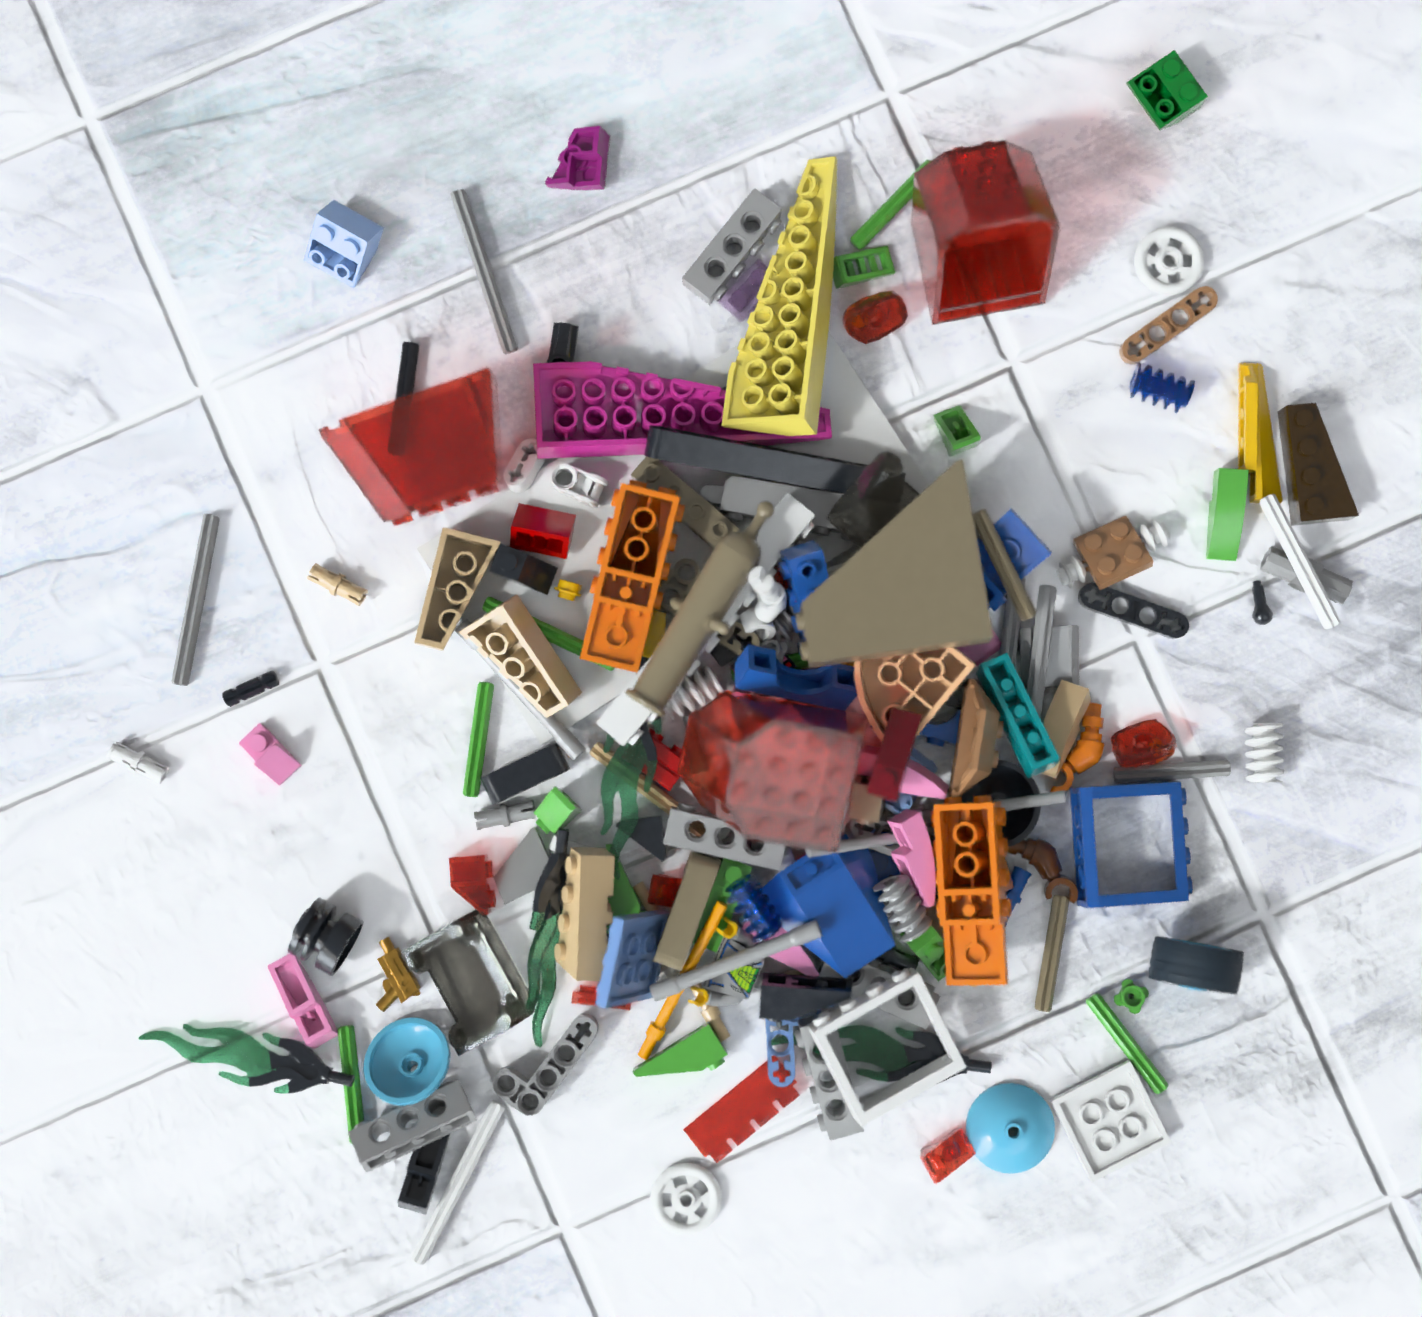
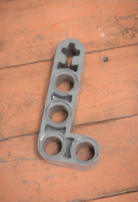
M590 1014L578 1015L530 1079L512 1067L501 1069L493 1079L492 1087L494 1092L525 1116L536 1115L595 1038L599 1027L597 1019ZM587 1021L591 1024L589 1030L592 1033L585 1032L578 1043L573 1039L580 1030L578 1023L583 1025ZM563 1045H569L574 1049L575 1056L572 1059L565 1060L560 1056L559 1048ZM545 1069H551L556 1073L557 1080L551 1084L545 1083L541 1078V1072ZM503 1075L511 1076L514 1079L515 1087L510 1090L502 1088L499 1082L500 1077ZM532 1093L537 1096L539 1104L533 1108L528 1107L524 1104L523 1096Z

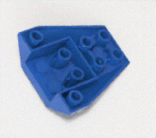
M846 833L844 835L828 840L827 842L845 840L850 838L847 836ZM867 848L815 857L805 855L777 873L756 893L757 898L770 918L787 932L816 920L820 926L822 937L803 945L845 979L895 947L887 912L883 910L885 907L884 902H879L878 900L882 893L881 891H873L874 885L879 882L872 856Z

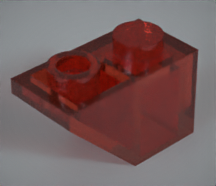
M487 854L450 857L451 888L482 915L491 914V908L496 907L495 890H490L489 878H494L493 860H488Z

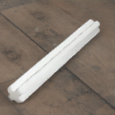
M1270 494L1262 498L1259 503L1323 627L1330 629L1338 625L1340 619L1276 495Z

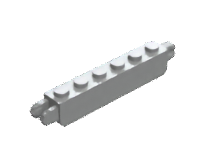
M731 476L726 479L724 487L710 486L709 484L703 486L701 491H699L700 496L712 506L720 507V513L726 514L725 517L733 521H742L743 517L754 519L757 514V507L763 501L771 502L775 508L788 492L815 514L812 523L815 525L812 529L813 534L829 536L830 532L841 533V538L858 541L859 536L870 538L871 540L900 513L899 507L893 502Z

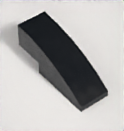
M451 1133L412 1152L407 1167V1174L398 1198L399 1208L427 1215Z

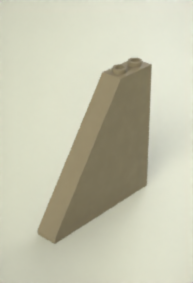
M957 460L801 603L800 612L795 613L798 631L803 630L805 642H800L802 660H808L809 668L989 643L994 636L963 460Z

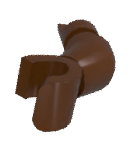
M1027 838V840L1008 847L1009 854L1015 856L1017 853L1021 854V858L1029 860L1028 864L1035 867L1042 879H1047L1044 886L1046 900L1053 898L1052 890L1055 886L1063 884L1069 887L1068 899L1073 904L1077 901V887L1070 877L1060 874L1063 869L1056 849L1049 842L1041 838L1036 840Z

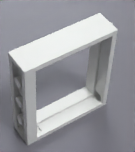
M911 967L900 972L895 971L891 975L892 978L884 983L877 982L868 986L865 989L866 993L857 998L851 997V999L842 1001L839 1004V1008L830 1013L828 1011L820 1013V1017L807 1025L848 1108L861 1127L966 1068L920 974ZM914 987L947 1054L864 1101L859 1102L826 1035Z

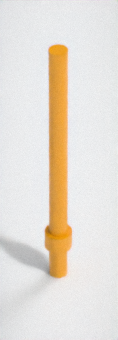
M717 900L679 975L697 967L728 907L726 903ZM684 990L666 998L655 1021H651L645 1032L647 1037L638 1052L639 1057L648 1060L657 1041L662 1040L667 1030L665 1026Z

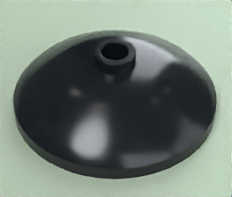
M998 759L997 767L992 768L991 774L959 797H962V802H973V796H991L992 801H994L995 799L1002 800L1040 794L1034 779L1032 777L1027 778L1022 767L1010 761ZM1041 806L1006 811V825L1002 826L1003 838L1007 839L1008 847L1018 844L1030 835L1039 820Z

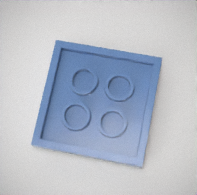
M660 909L614 917L609 929L610 939L607 951L603 957L604 967L601 980L597 986L598 995L595 1005L606 1009L653 998L649 985L658 981L662 965L654 962L653 958L670 911Z

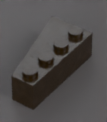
M1317 404L1287 405L1279 410L1277 414L1291 526L1348 521L1358 517L1359 513Z

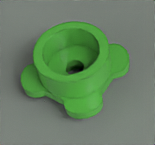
M1125 979L1121 983L1122 988L1119 994L1114 996V1003L1117 1006H1125L1132 1014H1137L1141 1011V1006L1149 996L1148 989L1146 987H1138L1131 979ZM1132 993L1134 998L1129 999V994Z

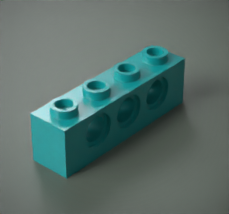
M1008 653L981 663L976 675L987 697L1000 713L999 721H1003V730L1027 778L1054 768L1060 757Z

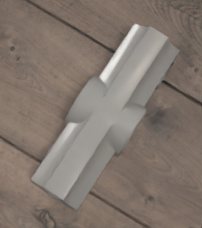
M1270 546L1261 561L1260 570L1289 582L1288 585L1292 588L1306 593L1285 551ZM1308 558L1329 599L1340 605L1344 604L1351 592L1353 581L1324 569L1323 564Z

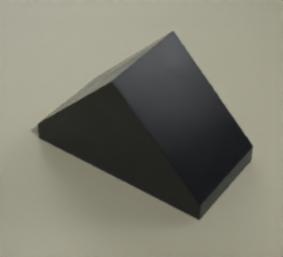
M661 815L624 820L616 824L618 829L662 862L665 860L667 854L665 844H663L664 832Z

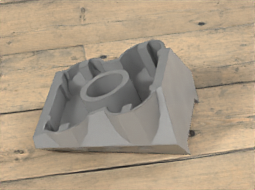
M1079 625L1052 626L1045 687H1057L1061 680L1080 685ZM1034 627L1020 629V637L1018 639V650L1021 654L1020 679L1025 688H1027Z

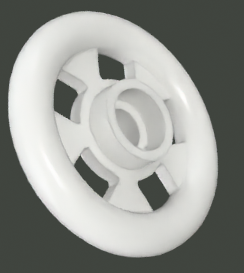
M1168 226L1157 228L1143 237L1137 246L1134 263L1137 275L1146 287L1159 294L1175 295L1190 289L1198 281L1203 270L1204 256L1199 242L1193 235L1181 228ZM1170 238L1182 242L1180 249L1168 246ZM1154 243L1161 248L1155 257L1148 253L1149 248ZM1183 255L1192 256V267H1183ZM1164 258H1171L1173 265L1167 266L1164 263ZM1153 264L1157 271L1161 273L1156 278L1148 270V267ZM1179 273L1181 281L1170 283L1168 276Z
M679 1163L670 1166L658 1176L652 1187L651 1207L656 1219L663 1227L676 1234L692 1235L707 1229L715 1221L721 1209L722 1194L716 1178L707 1169L697 1164ZM685 1175L687 1184L675 1187L673 1179ZM700 1180L708 1188V1191L702 1195L694 1186ZM663 1193H672V1206H663ZM689 1195L692 1201L690 1204L685 1205L681 1202V1197ZM700 1203L708 1206V1210L702 1217L695 1213ZM676 1211L681 1214H688L686 1223L674 1220Z

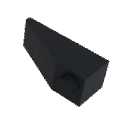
M763 972L759 1018H765L772 1022L792 1020L851 999L853 979Z

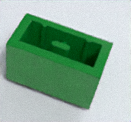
M1175 50L1126 83L1159 131L1173 126L1198 110L1208 97Z

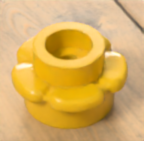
M559 579L558 586H554V589L559 591L558 597L575 601L576 596H582L580 594L582 585Z

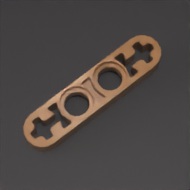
M1208 286L1197 288L1128 337L1119 349L1121 359L1130 365L1137 364L1203 318L1217 305L1218 296L1216 291ZM1199 295L1201 297L1207 295L1210 299L1207 302L1208 307L1202 304L1193 311L1191 306L1200 299ZM1176 310L1184 311L1188 317L1187 323L1179 325L1174 322L1173 312ZM1158 326L1163 329L1164 339L1161 341L1151 339L1149 335L1150 328ZM1144 340L1146 345L1137 352L1139 357L1135 354L1130 356L1127 353L1130 349L1128 344L1134 347Z

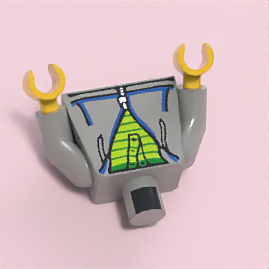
M725 916L723 919L728 922V926L724 930L716 928V931L723 936V939L712 962L757 945L758 942L751 933L743 930ZM764 958L704 981L702 988L691 986L690 989L697 991L698 996L694 1000L688 999V1002L696 1006L711 1005L722 1007L739 1004L743 999H749L753 988L761 991L763 976L761 969L765 962Z

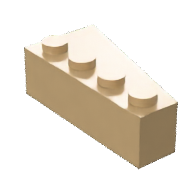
M517 594L459 631L466 640L470 638L479 647L477 651L485 658L489 657L500 668L499 672L506 679H512L520 687L519 692L546 718L568 706L582 693Z

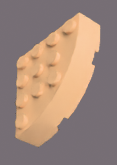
M956 647L854 662V679L859 702L868 722L880 741L882 742L893 707L922 715L917 733L918 736L975 667L976 663Z

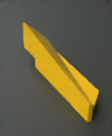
M1239 363L1238 469L1249 470V503H1259L1262 498L1270 494H1275L1279 503H1282L1283 498L1263 366L1260 363Z

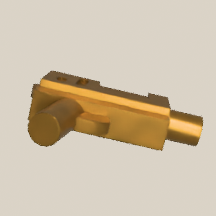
M389 936L379 941L385 955L377 959L388 978L382 982L386 993L376 1003V1006L382 1012H385L397 998H399L402 1004L409 997L421 994L419 990L421 986L415 975L406 965L401 956L400 948L394 947Z

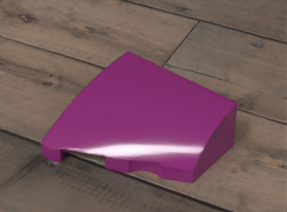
M601 126L574 128L568 139V146L560 153L557 159L560 165L552 178L547 177L545 185L548 188L566 190H604L610 135Z

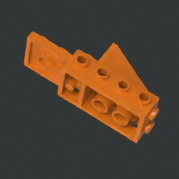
M630 479L629 484L621 483L620 489L615 488L611 506L615 507L613 518L608 517L604 531V535L608 536L606 548H600L597 564L601 565L599 576L593 577L590 593L594 594V601L580 659L638 673L654 609L660 610L664 593L659 592V589L662 586L663 580L667 581L671 563H667L666 560L668 552H674L678 534L673 533L675 523L682 522L685 505L680 504L681 498L679 496H675L676 490L659 486L658 491L646 489L647 483Z
M973 796V802H962V797H946L944 803L933 805L934 810H932L931 814L932 826L935 828L933 854L937 860L935 882L939 896L936 912L944 932L946 985H1007L1009 982L1005 922H1008L1007 917L1011 916L1012 908L1011 900L1009 898L1006 899V891L1013 889V881L1004 857L1008 854V842L1006 838H1003L1002 826L1006 825V810L1004 807H1001V801H992L991 796Z

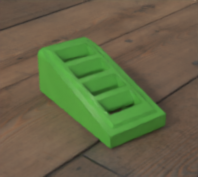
M888 245L834 257L833 281L836 289L895 274ZM876 255H879L882 270H878L875 259ZM865 258L868 260L871 272L867 271ZM854 261H856L859 275H856L853 265Z

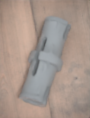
M530 800L529 802L507 806L505 803L500 804V808L474 812L476 820L487 818V820L475 822L477 830L498 825L508 827L513 822L536 819L534 810L523 812L534 809L533 801Z

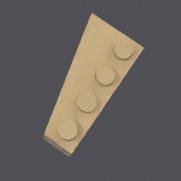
M443 527L414 641L415 645L444 651L497 552L500 541Z
M571 847L570 856L566 858L565 862L567 880L566 886H563L561 893L564 904L563 912L558 918L560 936L559 943L555 945L554 956L556 962L576 981H600L603 972V957L609 943L606 929L609 924H612L613 912L607 900L608 897L613 896L615 856L605 848Z

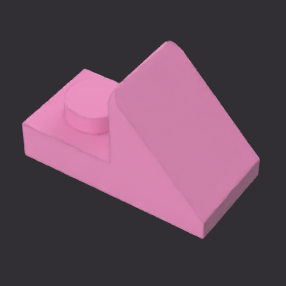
M262 723L255 726L238 742L254 759V765L279 786L302 766Z

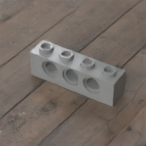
M754 188L684 274L682 285L709 306L714 300L720 301L728 290L726 285L731 278L737 279L745 270L746 265L744 262L750 255L755 257L764 245L762 240L768 232L772 235L782 223L780 219L782 209ZM749 221H754L759 224L760 228L755 232H750L745 229L744 225ZM736 243L741 246L742 251L738 254H731L726 248L728 245ZM712 266H720L723 268L724 273L721 276L714 277L709 274L708 270Z
M678 803V807H671L663 844L780 871L788 833L783 832V826L766 823L765 827L753 825V819L737 816L736 821L724 818L725 813L710 809L707 810V814L696 812V806L685 803ZM693 821H700L705 825L706 832L701 836H694L689 831V824ZM725 827L732 829L735 834L734 840L730 843L722 842L718 837L720 829ZM753 834L760 835L764 839L763 847L757 850L751 849L747 844L748 837Z
M873 960L861 968L858 977L852 980V997L857 998L866 993L865 989L870 986L874 978L883 977L887 981L892 978L891 975L895 971H900L892 968L889 973L879 968L880 962ZM822 961L818 970V977L845 979ZM924 982L936 1006L940 996L934 992L935 986ZM914 987L910 988L913 992V999L910 1003H899L897 995L876 1007L924 1029H927L930 1022Z
M817 1014L797 1020L799 1029L795 1030L794 1033L798 1048L804 1047L807 1058L802 1059L806 1076L812 1075L815 1086H811L809 1089L813 1104L819 1103L822 1114L817 1115L821 1133L827 1131L829 1140L832 1141L865 1131L854 1119L834 1078L827 1082L820 1079L824 1072L830 1070L821 1053L818 1054L812 1051L816 1043L807 1027L813 1020L820 1017ZM836 1029L827 1034L826 1038L853 1088L839 1033ZM839 1099L843 1101L838 1109L828 1108V1104L832 1100Z
M456 1080L441 1084L437 1090L420 1102L404 1105L399 1108H390L382 1116L372 1121L366 1120L358 1123L353 1130L348 1131V1135L359 1163L365 1172L368 1173L477 1121L460 1081ZM440 1106L446 1107L443 1113L433 1115L436 1108ZM418 1119L414 1127L405 1128L410 1120ZM390 1132L389 1137L385 1141H378L381 1134Z

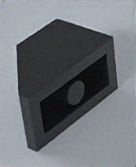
M500 543L490 572L498 577L548 595L558 567Z

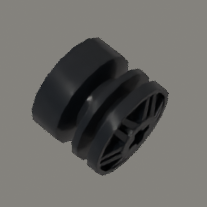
M318 897L304 911L295 925L287 952L296 955L304 946L300 955V959L306 961L314 952H317L315 968L332 977L339 970L353 948L362 930L364 921L348 912L344 913L337 922L334 921L337 906L332 904L323 913L326 900Z

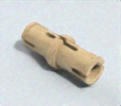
M317 563L312 566L308 573L310 575H308L307 580L329 590V593L333 596L339 595L357 606H361L367 596L365 595L368 593L367 589L347 580L345 575L341 573L337 575Z

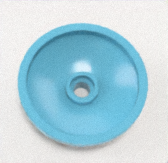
M412 1017L392 1022L374 1037L367 1049L364 1059V1076L368 1087L379 1099L392 1105H411L424 1100L441 1085L447 1074L450 1064L448 1041L443 1032L428 1020ZM418 1064L417 1069L411 1072V1068Z
M1002 1083L986 1089L974 1100L966 1118V1137L972 1152L984 1165L1001 1173H1021L1032 1169L1046 1157L1053 1144L1055 1123L1050 1107L1036 1091L1021 1084ZM1016 1126L1018 1128L1016 1136L1008 1135L1010 1127Z

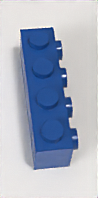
M814 540L781 550L782 562L778 563L780 574L784 580L786 579L788 589H785L787 602L790 607H793L794 615L791 616L792 626L795 632L799 633L801 642H805L804 632L797 629L795 613L800 612L801 603L829 578L823 549ZM798 642L797 648L801 656L800 642Z

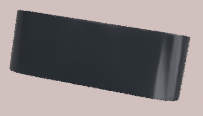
M555 743L489 773L480 779L492 805H495L570 770L560 746Z

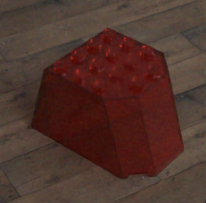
M1006 140L986 141L980 145L959 146L945 151L914 173L911 225L932 325L1045 304L1060 224L1032 152Z
M489 367L339 419L338 423L340 426L331 430L328 426L318 429L320 436L383 522H392L393 526H400L414 521L413 515L419 514V516L428 517L444 511L442 506L446 504L450 507L471 502L470 496L474 494L479 497H485L499 492L497 486L503 485L498 381L496 375Z
M727 690L719 693L718 697L699 710L696 709L689 714L677 772L703 808L749 840L832 853L838 852L866 728V714Z

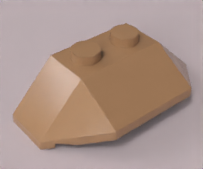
M966 679L964 684L948 797L952 798L961 796L991 774L992 768L997 767L999 751L995 750L996 738L1001 739L1003 721H999L1000 713L975 679Z

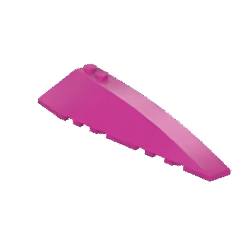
M593 361L533 363L537 459L644 455L650 425L764 446L832 438L830 409L820 407L816 435L784 436L725 428L722 426L726 390H722L721 387L678 378L658 377V374L648 372L646 374L632 372L628 368L618 366L617 368L602 366V363Z

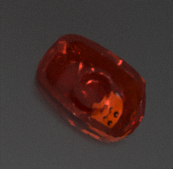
M895 291L879 292L851 304L842 315L843 327L852 338L868 344L882 339L901 327L906 322L908 313L902 297Z
M1157 719L1130 725L1117 731L1111 737L1112 752L1120 767L1137 768L1165 761L1173 756L1177 747L1176 738L1172 731Z

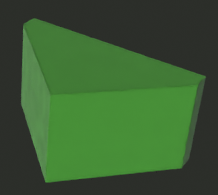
M961 405L933 415L949 457L972 449L981 441L979 432Z

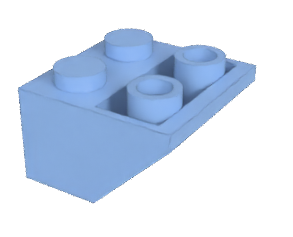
M332 200L316 214L304 260L354 288L377 251L384 227Z

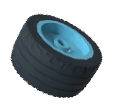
M1155 936L1149 963L1150 979L1199 991L1208 990L1227 994L1238 993L1244 952L1198 942Z

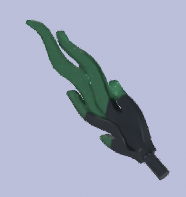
M642 657L639 670L644 666V664L649 660V658ZM658 715L652 722L656 734L660 735L662 733V718ZM648 719L640 728L644 733L633 746L629 743L625 747L621 744L619 745L606 767L601 784V797L604 809V824L600 832L602 836L606 835L613 825L614 798L617 792H619L621 798V820L609 850L615 856L614 877L617 880L621 878L619 867L620 853L638 823L637 787L639 776L646 764L647 773L644 781V791L649 793L657 771V751L648 728ZM608 733L603 747V752L605 753L610 752L616 741Z
M558 829L555 852H551L535 889L532 917L529 929L536 931L528 955V999L525 1008L534 1010L536 1006L532 1020V1035L535 1045L539 1048L542 1047L541 1031L543 1020L556 990L557 975L554 949L556 943H559L558 918L563 912L564 904L561 893L563 886H566L567 880L565 862L566 858L570 856L567 853L570 831L568 829Z
M183 1024V1029L192 1036L217 1039L224 1044L216 1047L198 1046L169 1031H152L139 1036V1040L163 1041L175 1049L182 1057L193 1063H223L237 1067L247 1073V1075L241 1076L228 1071H220L218 1075L238 1085L257 1087L289 1079L290 1081L287 1084L274 1088V1092L278 1094L299 1093L318 1085L330 1084V1082L352 1087L355 1075L333 1071V1068L324 1063L306 1044L298 1040L277 1037L268 1032L262 1034L263 1038L272 1045L287 1050L290 1053L289 1055H279L268 1049L253 1036L235 1028L198 1029L189 1024Z
M851 1025L837 1029L840 1038H851L856 1041V1043L850 1045H842L846 1062H867L884 1069L883 1071L867 1068L856 1069V1074L876 1081H899L947 1054L938 1035L931 1032L895 1027L896 1033L905 1039L917 1041L925 1045L922 1048H913L874 1027ZM793 1034L794 1045L798 1046L795 1034ZM784 1035L772 1039L771 1045L788 1044V1039ZM815 1045L812 1051L820 1054L817 1045ZM960 1053L966 1068L944 1081L959 1074H967V1071L991 1074L992 1062L969 1059L967 1055Z

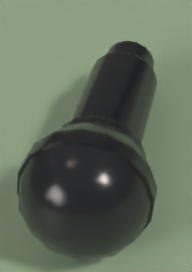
M1261 580L1252 582L1255 604L1252 618L1255 623L1266 625L1272 620L1273 612L1266 603L1264 586L1261 584Z

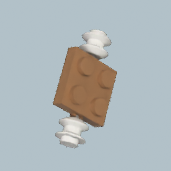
M1125 515L1074 538L1073 545L1082 561L1074 556H1071V563L1068 565L1060 561L1059 569L1056 570L1058 579L1063 586L1067 584L1069 588H1073V581L1077 579L1085 583L1086 572L1089 571L1099 590H1102L1153 567L1154 561L1147 549L1152 552L1156 551V544L1158 543L1166 547L1168 545L1167 539L1170 538L1169 530L1165 523H1159L1154 519L1153 527L1148 529L1145 525H1141L1140 535H1138Z

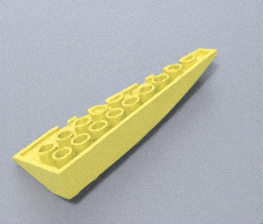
M835 156L809 159L796 191L798 197L795 205L790 207L787 215L789 221L785 231L780 233L777 241L779 244L776 255L771 257L757 294V306L755 311L750 313L747 321L749 327L746 335L740 339L737 347L739 351L737 359L731 363L728 371L722 426L725 428L784 436L817 434L829 331L834 267L837 158Z

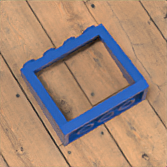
M1181 782L1069 788L1078 906L1084 908H1103L1189 901V894H1192L1193 884L1191 877L1187 876V864H1190L1191 855L1189 847H1185V835H1188L1189 826L1187 817H1183V805H1186L1187 797L1185 788H1181ZM1169 795L1176 890L1099 895L1093 799Z

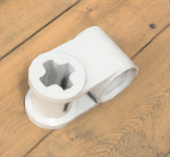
M565 463L554 467L551 473L552 485L555 490L587 506L598 509L600 505L598 500L604 486L609 484L607 479ZM564 471L569 472L573 476L572 482L566 486L560 485L556 481L557 475ZM592 485H594L591 495H589Z

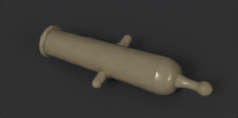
M763 501L758 505L756 516L744 531L730 532L718 542L685 600L677 597L671 599L670 606L678 612L633 689L626 690L625 693L628 697L661 717L665 716V706L713 633L716 631L726 635L730 632L729 624L722 620L748 582L749 572L759 564L761 548L757 544L756 539L766 519L770 518L774 513V506L771 502Z

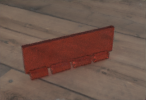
M773 1055L772 1062L778 1061L779 1069L773 1071V1075L778 1077L780 1082H785V1077L790 1076V1072L785 1070L783 1063L777 1056ZM765 1061L687 1125L683 1131L705 1158L710 1155L718 1163L733 1151V1148L726 1140L731 1138L739 1146L756 1132L749 1121L754 1119L762 1127L779 1113L773 1104L775 1100L785 1108L800 1096L793 1087L797 1081L794 1079L786 1087H778L772 1084L768 1076L767 1061Z

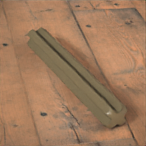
M981 509L974 512V526L1020 620L1025 621L1034 617L1036 610L987 510Z
M1054 895L1052 899L1035 1000V1009L1038 1011L1050 1012L1052 1009L1070 902L1067 896Z

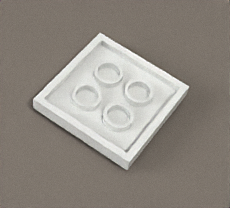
M1130 1060L1050 1099L1091 1182L1171 1143Z

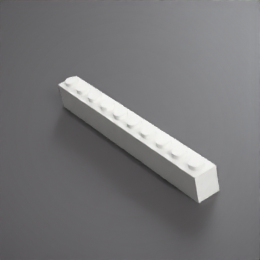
M788 492L774 508L773 515L766 519L756 539L757 544L761 548L758 566L764 567L766 572L772 577L777 572L773 567L781 559L780 551L793 547L792 544L799 536L805 539L815 527L812 523L815 514ZM749 581L722 620L728 623L730 628L739 618L735 614L742 605L748 607L758 595ZM715 631L700 655L704 650L710 653L720 641L716 637L719 634ZM696 659L687 675L691 676L701 662ZM648 661L596 722L599 727L623 747L627 743L633 746L644 733L640 729L647 719L652 723L658 716L628 697L625 693L627 689H633ZM679 685V686H678V688L676 689V691H675L674 694L672 695L671 699H672V698L675 696V694L679 691V689L682 687V685Z

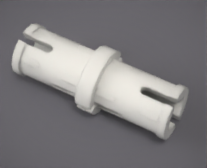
M118 741L112 744L107 754V758L129 768L131 773L144 775L158 784L165 780L169 772V767L147 757L146 753L132 750Z

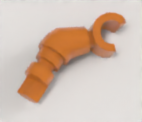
M1090 702L1082 718L1081 727H1084V732L1080 733V740L1076 741V746L1067 755L1066 762L1060 770L1066 776L1065 784L1058 787L1052 786L1050 792L1063 790L1067 792L1072 786L1073 774L1077 773L1080 775L1099 763L1105 743H1102V734L1099 733V729H1103L1104 718L1101 717V704Z

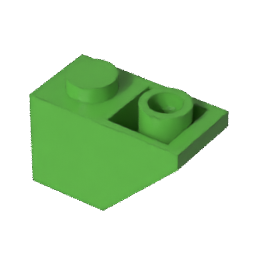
M932 926L916 939L905 942L938 982L946 976L944 940ZM905 931L900 932L898 934L902 937L905 934Z

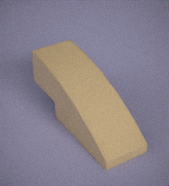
M1061 680L1043 721V725L1060 760L1054 768L1044 771L1042 774L1057 778L1080 731L1079 724L1091 702L1088 688Z

